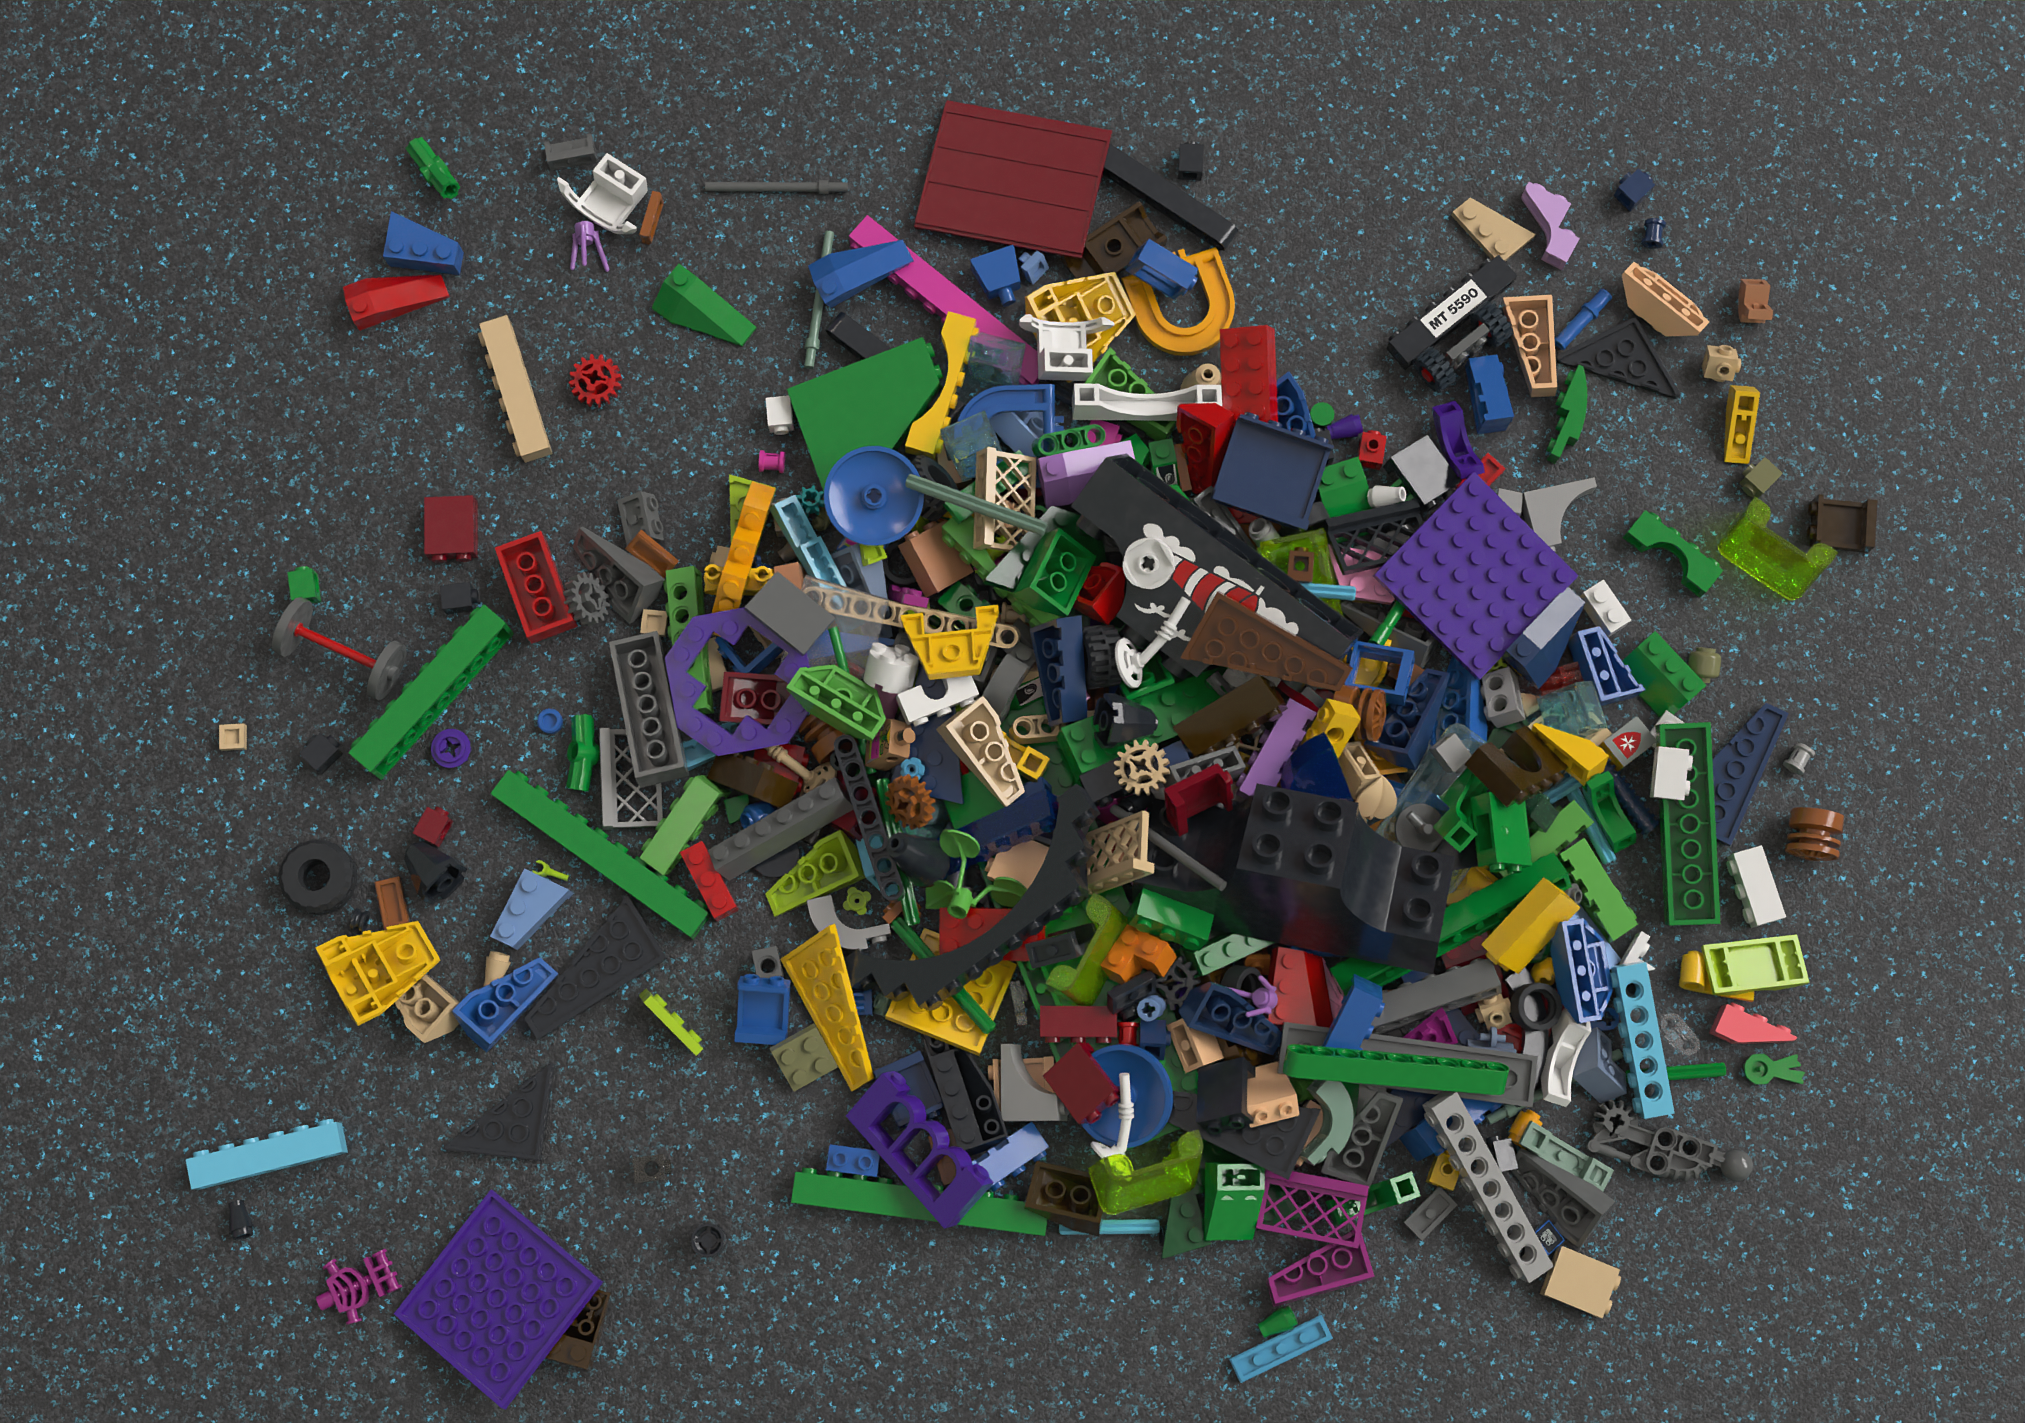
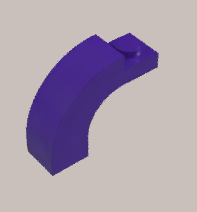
M1456 401L1432 407L1435 428L1444 458L1456 475L1461 479H1467L1473 472L1477 475L1485 473L1484 464L1474 453L1468 440L1461 407Z

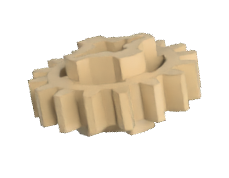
M1144 739L1142 745H1139L1137 740H1134V747L1130 748L1126 744L1124 745L1126 752L1117 753L1121 761H1114V765L1120 769L1115 771L1114 774L1116 777H1122L1118 783L1121 786L1127 784L1125 789L1127 792L1130 793L1134 788L1137 796H1140L1142 790L1147 795H1150L1151 788H1154L1156 791L1160 790L1157 785L1159 782L1166 784L1167 781L1163 775L1170 774V771L1164 768V766L1170 764L1168 759H1162L1166 754L1163 749L1157 752V743L1149 747L1148 740ZM1143 752L1142 755L1133 756L1135 753ZM1155 757L1157 758L1159 764L1158 771H1156L1153 768V762L1155 761ZM1126 764L1131 768L1129 779L1125 771ZM1135 764L1142 766L1145 764L1150 772L1144 770L1139 772ZM1151 779L1148 783L1140 784L1143 780Z

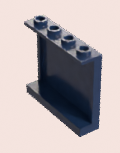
M1245 412L1244 415L1240 414L1236 419L1210 501L1259 518H1264L1270 522L1300 532L1306 531L1313 502L1330 451L1333 450L1334 445L1328 444L1329 440L1323 437L1315 436L1314 439L1305 436L1306 432L1296 428H1292L1291 431L1284 429L1282 424L1276 421L1268 420V423L1258 420L1259 416L1253 413Z

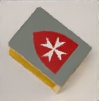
M1635 717L1604 740L1599 746L1609 755L1610 763L1612 765L1615 764V769L1618 771L1655 744L1657 740L1639 717Z

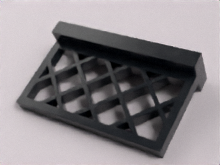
M1414 499L1325 519L1322 535L1325 541H1329L1342 575L1381 567L1393 555V553L1389 552L1392 544L1399 548L1404 544V542L1396 539L1399 532L1409 537L1414 533V531L1403 527V525L1407 522L1415 521L1419 528L1424 523L1419 513L1420 505L1418 500ZM1390 527L1396 530V532L1391 537L1380 532L1381 529ZM1367 532L1373 535V537L1368 542L1357 537L1358 534ZM1344 537L1350 540V542L1345 547L1338 544L1335 538ZM1377 537L1389 543L1386 549L1373 544ZM1354 542L1366 548L1363 554L1350 549ZM1369 550H1372L1382 556L1378 560H1372L1366 557ZM1346 555H1349L1359 561L1355 565L1347 566L1344 558Z

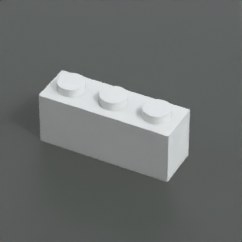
M1762 845L1728 856L1727 869L1730 875L1734 876L1736 882L1735 893L1738 899L1742 900L1744 906L1743 917L1746 923H1750L1751 928L1785 918L1786 915Z

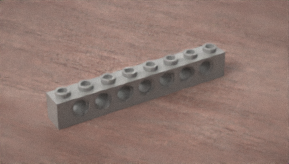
M1442 1091L1424 1103L1422 1106L1426 1111L1424 1114L1426 1121L1436 1129L1438 1133L1436 1138L1439 1144L1444 1149H1447L1450 1154L1448 1158L1450 1164L1456 1171L1460 1172L1463 1187L1467 1192H1471L1475 1199L1473 1201L1474 1207L1480 1214L1484 1215L1487 1221L1485 1226L1489 1233L1495 1236L1499 1242L1497 1248L1509 1260L1511 1264L1509 1269L1516 1279L1530 1283L1554 1267L1458 1093L1455 1091ZM1450 1116H1452L1453 1122L1451 1126L1447 1128L1446 1121ZM1464 1138L1465 1144L1463 1148L1459 1149V1141ZM1476 1160L1477 1166L1471 1171V1164ZM1486 1182H1488L1489 1188L1484 1193L1483 1186ZM1501 1204L1500 1212L1495 1214L1496 1206ZM1512 1225V1226H1513V1231H1512V1233L1508 1236V1235H1507V1230H1508V1228ZM1525 1247L1524 1255L1519 1257L1520 1250Z

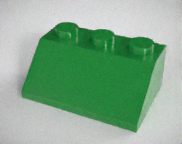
M1057 528L1042 536L1014 595L1033 609L1067 617L1096 556L1062 529Z
M1656 631L1622 660L1624 665H1628L1632 670L1630 673L1637 683L1642 684L1645 688V691L1638 696L1659 718L1666 710L1674 715L1707 686Z
M1144 888L1126 912L1128 925L1135 927L1141 932H1149L1159 936L1165 941H1172L1183 945L1188 950L1200 951L1208 941L1214 918L1213 914Z

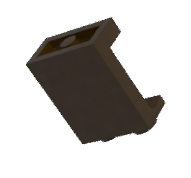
M1818 494L1810 501L1808 507L1811 524L1807 528V539H1810V547L1863 553L1870 552L1875 548L1878 500L1867 499L1864 503L1824 499V495Z

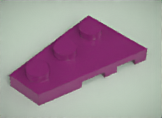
M1442 1007L1403 1037L1452 1045L1458 1043L1449 1019Z

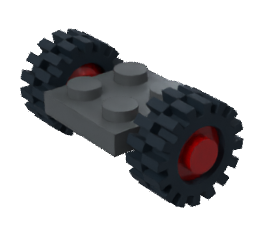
M1489 301L1484 302L1470 313L1469 319H1471V324L1474 325V331L1451 348L1445 357L1443 354L1440 355L1437 349L1428 347L1413 359L1414 368L1418 370L1417 374L1422 377V381L1426 382L1427 386L1431 387L1434 392L1441 393L1456 381V374L1454 372L1465 364L1464 360L1469 355L1472 358L1482 351V346L1486 342H1488L1489 346L1496 348L1513 335V329L1510 327L1511 324L1506 321L1507 317L1501 314L1502 311L1500 309L1497 310L1496 305H1492Z

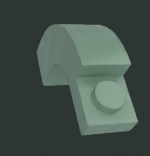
M1315 1079L1307 1088L1318 1101L1323 1112V1123L1319 1133L1302 1150L1300 1155L1304 1162L1311 1165L1322 1162L1327 1157L1328 1150L1339 1154L1350 1137L1353 1126V1107L1348 1091L1339 1081Z

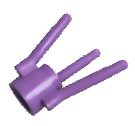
M588 221L576 223L575 233L572 234L573 245L570 269H575L578 244L581 245L582 265H587L586 246L591 245L594 241L604 269L608 272L609 266L599 240V232L594 231V224Z
M1259 976L1258 979L1265 988H1259L1254 993L1230 988L1238 995L1252 999L1254 1005L1260 1008L1246 1012V1017L1264 1013L1271 1014V1010L1277 1005L1276 987L1271 986L1263 976Z

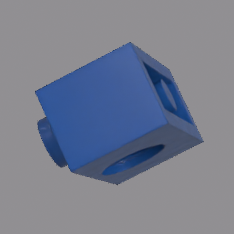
M830 1144L826 1170L878 1178L881 1156L876 1150Z

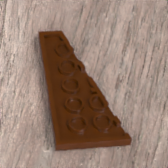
M1217 591L1180 657L1182 659L1200 661L1210 665H1219L1229 669L1281 678L1282 680L1305 683L1335 691L1341 690L1353 669L1351 666L1220 591Z

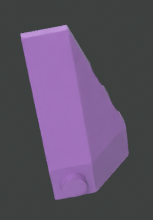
M1131 440L1038 458L1036 460V467L1046 509H1049L1051 506L1059 507L1073 503L1106 457L1127 453L1135 459Z

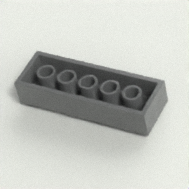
M658 631L609 642L634 775L639 786L642 788L688 777L689 772L681 732L677 728L663 642Z

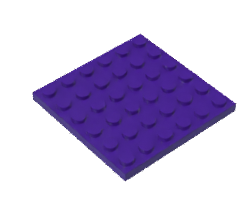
M1473 472L1377 570L1373 577L1477 680H1480L1503 656V653L1560 593H1563L1578 575Z
M491 1189L399 1306L394 1315L500 1408L506 1410L603 1281Z

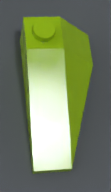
M842 830L820 839L813 846L814 848L806 856H803L797 862L798 864L766 893L775 917L807 904V900L824 897L865 878L859 851Z

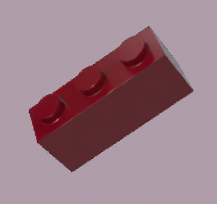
M1040 1006V1038H1045V1043H1060V1039H1070V1043H1086V1039H1096V1043L1108 1044L1111 1043V1039L1117 1038V1013L1113 1015L1107 1006Z

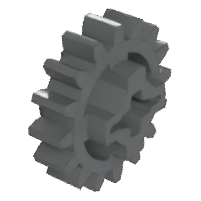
M582 572L570 577L569 582L565 583V587L568 590L563 592L567 596V600L564 603L570 607L568 613H574V620H580L581 625L588 624V626H592L604 621V616L609 614L605 608L610 607V604L606 602V598L609 595L603 591L605 585L600 586L599 578L593 579L592 573L586 574Z

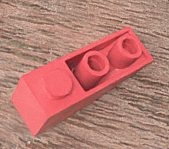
M1735 1003L1725 1004L1720 1007L1709 1032L1731 1044L1792 1042L1797 1039L1796 1036L1790 1034L1791 1030L1778 1024L1775 1027L1767 1023V1018L1759 1014H1753L1752 1016L1745 1013V1008Z

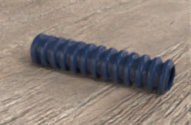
M1608 758L1602 773L1610 772L1614 778L1616 798L1618 803L1623 806L1621 809L1627 811V817L1631 816V822L1637 824L1636 828L1642 830V835L1648 834L1659 825L1660 821L1654 819V813L1651 814L1649 812L1650 808L1644 806L1645 802L1639 800L1641 797L1635 795V789L1629 787L1631 784L1624 781L1626 778L1620 776V770L1616 771V765H1612L1610 763L1611 759Z

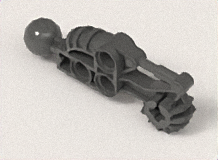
M1608 1100V1108L1604 1104L1599 1105L1603 1113L1594 1112L1593 1114L1594 1117L1600 1118V1122L1592 1124L1595 1134L1591 1140L1586 1142V1149L1590 1152H1597L1611 1158L1628 1162L1631 1167L1665 1179L1670 1177L1673 1181L1677 1179L1689 1181L1690 1178L1698 1179L1702 1171H1706L1709 1167L1715 1165L1721 1168L1726 1178L1731 1181L1740 1182L1747 1179L1753 1171L1752 1159L1743 1150L1733 1149L1724 1153L1717 1150L1718 1145L1671 1128L1659 1127L1649 1131L1638 1127V1117L1635 1115L1628 1116L1633 1108L1628 1106L1623 1110L1624 1101L1619 1100L1616 1106L1613 1100ZM1617 1115V1120L1620 1121V1124L1613 1127V1123L1609 1120L1610 1117ZM1661 1132H1665L1669 1136V1142L1665 1146L1660 1145L1658 1142V1135ZM1627 1139L1646 1146V1149L1633 1155H1628L1602 1143ZM1687 1140L1693 1144V1151L1689 1155L1685 1154L1682 1149L1683 1143ZM1653 1156H1657L1661 1160V1166L1658 1170H1654L1650 1166V1160Z

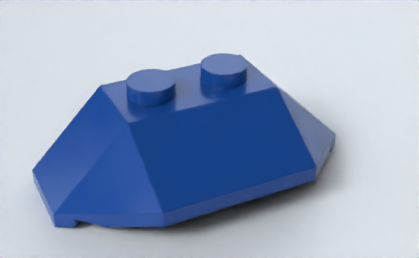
M1584 918L1559 922L1550 948L1558 994L1561 997L1562 1004L1577 1024L1601 1020L1604 1014L1603 1011L1613 992L1604 940L1587 924L1588 922Z

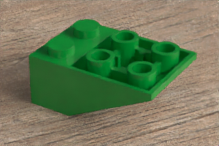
M1205 1162L1204 1240H1253L1265 1190V1169L1251 1162Z

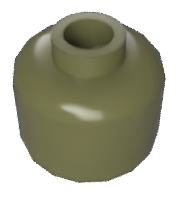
M1696 647V651H1692L1689 654L1688 666L1704 683H1710V679L1717 678L1720 675L1721 656L1716 653V649Z

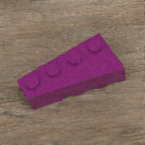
M1352 1230L1341 1238L1345 1241L1354 1242L1356 1231ZM1361 1233L1358 1249L1330 1243L1269 1277L1266 1284L1272 1305L1275 1307L1367 1282L1375 1276Z

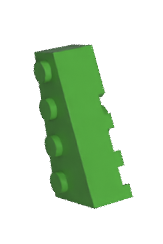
M1109 347L1093 370V373L1084 383L1100 384L1107 388L1127 393L1155 394L1142 378L1140 379L1131 371V367L1125 361L1122 362L1116 356V352L1111 347ZM1126 420L1143 430L1147 436L1155 441L1168 439L1176 428L1177 421Z
M708 775L691 777L683 787L685 792L682 797H677L669 808L671 813L666 819H661L655 828L658 832L653 839L649 838L641 849L644 852L640 858L662 875L672 872L682 858L680 852L690 847L687 842L689 840L694 841L699 836L704 827L702 822L704 820L707 821L711 816L713 817L719 809L717 802L721 797L727 799L731 793L725 786L708 779Z
M1585 838L1557 856L1568 872L1570 882L1577 884L1582 891L1581 906L1608 943L1616 940L1638 925L1635 920L1637 919L1635 913L1630 907L1626 906L1621 893L1611 882Z

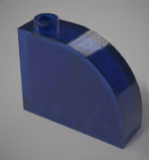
M1325 732L1304 742L1287 760L1281 775V788L1353 801L1334 748Z

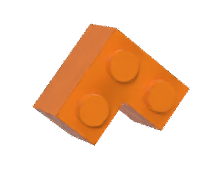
M1127 924L1100 966L1110 980L1122 985L1132 980L1136 975H1139L1143 968L1148 971L1151 970V972L1164 978L1177 956L1168 942L1146 932H1141Z

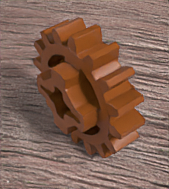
M907 774L905 776L901 775L888 784L890 790L885 792V795L890 800L885 803L892 808L889 814L896 815L895 822L901 820L903 828L909 826L911 830H914L917 827H923L933 819L931 814L936 809L931 804L935 802V799L929 796L932 790L924 788L926 785L925 781L919 783L918 776L911 778L910 774Z

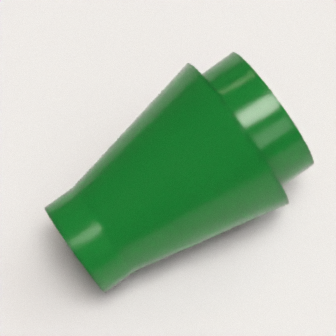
M1288 1305L1284 1308L1283 1306L1278 1308L1264 1321L1258 1323L1262 1335L1266 1338L1270 1335L1293 1330V1326L1297 1325L1298 1322Z

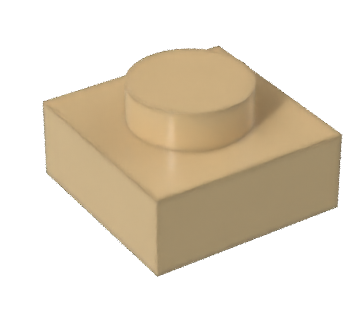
M643 609L640 633L645 634L658 631L660 637H666L668 623L666 611Z
M219 725V749L221 751L247 750V725Z

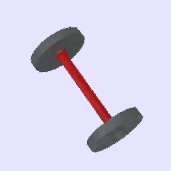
M302 597L295 598L283 612L276 626L272 640V651L283 657L289 656L304 637L371 668L372 672L368 680L367 695L378 701L384 699L401 674L407 655V647L398 641H392L384 648L377 660L308 629L313 605L309 600Z

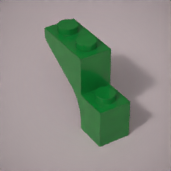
M1468 768L1439 797L1450 809L1433 826L1459 852L1477 835L1473 829L1471 797L1484 794L1488 790Z

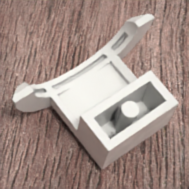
M606 153L593 170L594 181L580 198L570 188L569 183L559 177L557 178L560 192L566 200L597 225L616 234H633L637 231V227L630 222L622 223L648 191L646 178Z
M1026 314L1019 320V325L1027 331L1037 333L1038 379L1086 381L1093 373L1092 349H1087L1086 334L1110 329L1114 326V322L1105 317L1084 322H1050L1032 317L1031 314Z

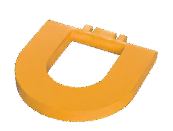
M1216 247L1186 256L1184 249L1178 250L1180 258L1198 268L1197 274L1209 305V311L1205 319L1198 325L1190 328L1176 327L1163 317L1153 289L1149 284L1134 275L1121 278L1124 291L1136 314L1134 318L1140 332L1148 342L1159 350L1179 356L1200 354L1213 348L1220 342V329L1230 328L1235 309L1234 294Z

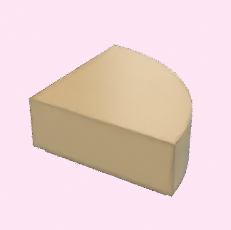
M1521 693L1525 718L1547 705L1539 696Z

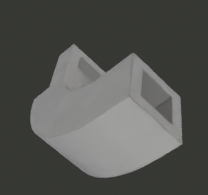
M831 895L807 900L810 917L818 932L829 925L835 924L841 949L854 952L856 949H861L866 952L869 951L867 941L872 940V944L887 941L886 937L891 936L889 924L865 929H852L842 924L837 918Z

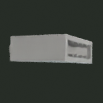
M1595 477L1523 493L1522 511L1525 523L1554 552L1562 543L1560 528L1566 508L1576 499L1591 494L1597 487Z
M1001 1044V1116L1003 1121H1067L1069 1111L1059 1097L1038 1085L1028 1073L1022 1059L1021 1045Z

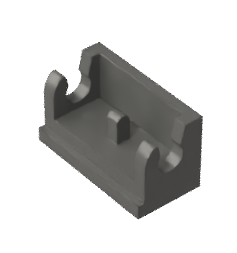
M586 134L587 138L550 144L549 141L544 142L546 159L550 170L596 163L597 156L593 136Z

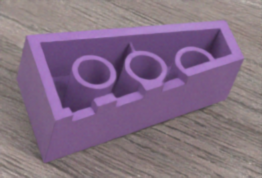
M1292 699L1286 702L1288 709L1282 712L1283 715L1280 718L1272 721L1274 724L1270 731L1265 729L1259 740L1262 744L1259 752L1253 751L1247 762L1250 765L1247 774L1242 772L1235 786L1239 787L1236 795L1247 799L1254 792L1257 783L1277 786L1282 777L1283 769H1286L1292 759L1294 749L1302 741L1306 733L1305 729L1313 721L1317 714L1316 712Z

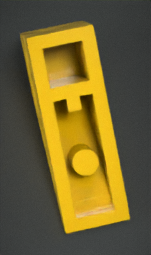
M1730 385L1726 407L1724 462L1749 464L1760 392L1755 387Z
M1539 723L1533 724L1531 730L1568 766L1566 772L1583 786L1586 785V782L1593 775L1604 771L1609 755L1592 741Z

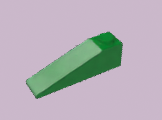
M680 264L665 279L652 306V310L672 324L682 325L691 328L693 331L703 332L741 347L757 329L755 325L703 281Z

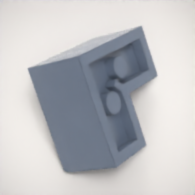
M1596 1027L1591 1029L1592 1032L1585 1040L1579 1052L1572 1077L1599 1103H1604L1627 1094L1626 1073L1612 1061L1611 1040Z

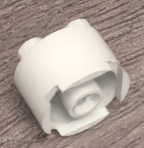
M873 643L869 652L863 680L873 688L875 684L883 686L882 691L900 694L913 688L919 658L909 653L910 648L905 645L897 644L894 648L882 643Z

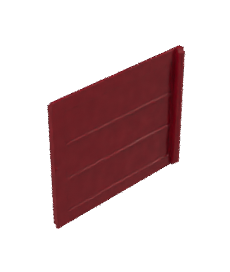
M947 100L914 227L919 230H931L1082 259L1113 130Z

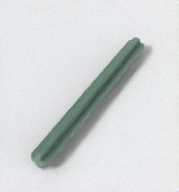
M909 474L905 482L906 487L1041 536L1045 534L1048 527L1045 521L913 474Z

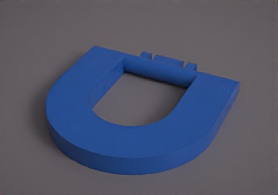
M1055 385L996 386L982 391L968 402L957 421L955 445L962 464L973 477L976 478V452L984 449L982 432L992 417L1008 412H1043V435L1064 430V426H1056V423H1064V416H1055ZM1043 440V451L1049 452L1050 445L1047 441ZM1036 467V489H1040L1041 485ZM1021 484L1017 489L1026 488L1023 486V484Z

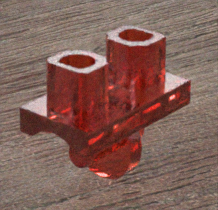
M1578 661L1557 667L1555 672L1539 688L1541 697L1544 698L1584 686L1585 682L1582 678Z

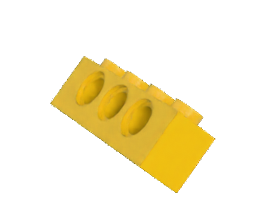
M1326 699L1323 706L1318 710L1317 717L1312 726L1307 730L1300 747L1295 751L1291 763L1283 773L1281 780L1286 789L1318 795L1361 720L1353 705Z

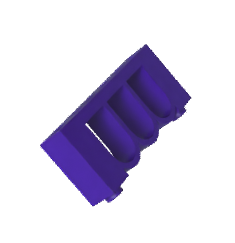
M895 1071L882 1073L848 1112L846 1117L944 1229L955 1226L994 1182L990 1179L989 1173L984 1167L978 1164L972 1165V1160L965 1150L956 1146L949 1147V1135L942 1124L934 1120L926 1121L925 1106L919 1098L907 1094L911 1089L901 1074ZM899 1103H902L909 1111L910 1120L907 1128L894 1141L880 1124ZM921 1129H925L932 1137L933 1148L929 1156L917 1167L903 1150ZM944 1155H948L956 1165V1176L941 1194L926 1176Z

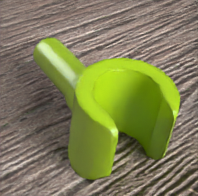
M541 860L536 861V863L543 865V870L541 872L532 870L533 873L541 877L548 875L567 881L569 875L551 869L548 864Z

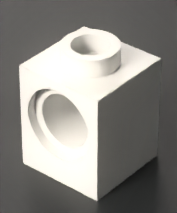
M790 397L766 398L767 420L770 433L774 432L776 435H784L794 430Z

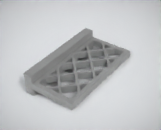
M600 728L602 830L656 827L661 819H663L661 783L654 784L656 793L650 799L639 791L640 786L636 788L626 779L633 771V767L624 776L616 769V763L622 757L632 765V760L626 755L629 746L622 751L615 745V736L625 735L627 737L626 729ZM615 750L620 754L616 759ZM616 775L621 778L617 783H616ZM623 781L634 790L625 800L617 794L616 789ZM636 793L647 802L638 812L627 803ZM655 798L657 800V806L652 802ZM617 799L621 802V804H620V806H619L618 808H617ZM650 805L657 811V821H646L640 814ZM623 806H626L634 814L629 822H618L617 812ZM637 817L641 820L633 822Z

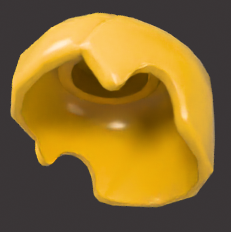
M1547 958L1532 967L1530 975L1535 983L1540 982L1550 986L1555 984L1552 958Z

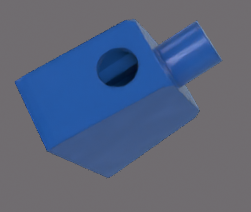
M1013 245L970 259V268L988 299L1000 297L1003 307L1010 306L1016 302L1013 291L1020 289V276Z

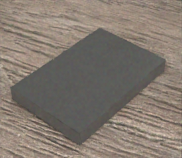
M778 571L744 609L802 657L835 621L834 616Z

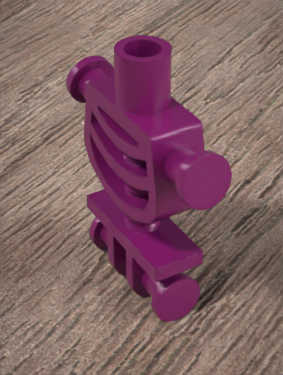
M383 1249L372 1255L378 1262L379 1266L375 1267L371 1257L363 1259L369 1275L365 1277L356 1268L345 1267L339 1270L335 1264L337 1262L336 1259L325 1264L322 1268L323 1270L327 1269L331 1277L326 1280L329 1291L316 1296L320 1309L323 1311L336 1304L340 1313H347L348 1321L346 1325L362 1321L361 1318H358L357 1309L365 1306L369 1301L370 1284L374 1283L379 1297L387 1295L382 1284L385 1281L389 1288L387 1290L388 1294L402 1288V1285L398 1284L395 1277L398 1275L397 1272H390L389 1267L393 1263L387 1259L385 1254L387 1250ZM384 1270L385 1276L380 1278L378 1272ZM351 1272L358 1280L353 1281L346 1273ZM339 1277L347 1283L346 1286L338 1279ZM362 1289V1298L359 1301L358 1290Z

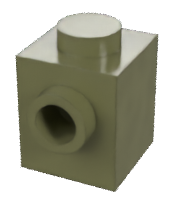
M1764 457L1756 466L1752 463L1742 473L1745 477L1739 484L1743 486L1742 489L1747 495L1758 499L1783 473Z

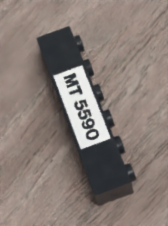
M1500 255L1494 259L1490 257L1479 266V271L1475 274L1473 272L1467 274L1461 280L1462 284L1457 288L1453 286L1443 294L1444 298L1440 302L1433 301L1425 309L1426 313L1421 317L1418 315L1414 316L1406 324L1408 326L1402 332L1397 330L1388 338L1389 344L1386 349L1404 370L1409 368L1413 364V359L1426 348H1434L1468 321L1470 313L1486 301H1493L1514 284L1517 274Z

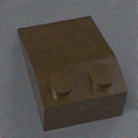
M1036 1161L1024 1209L1073 1231L1099 1236L1110 1193L1111 1177Z

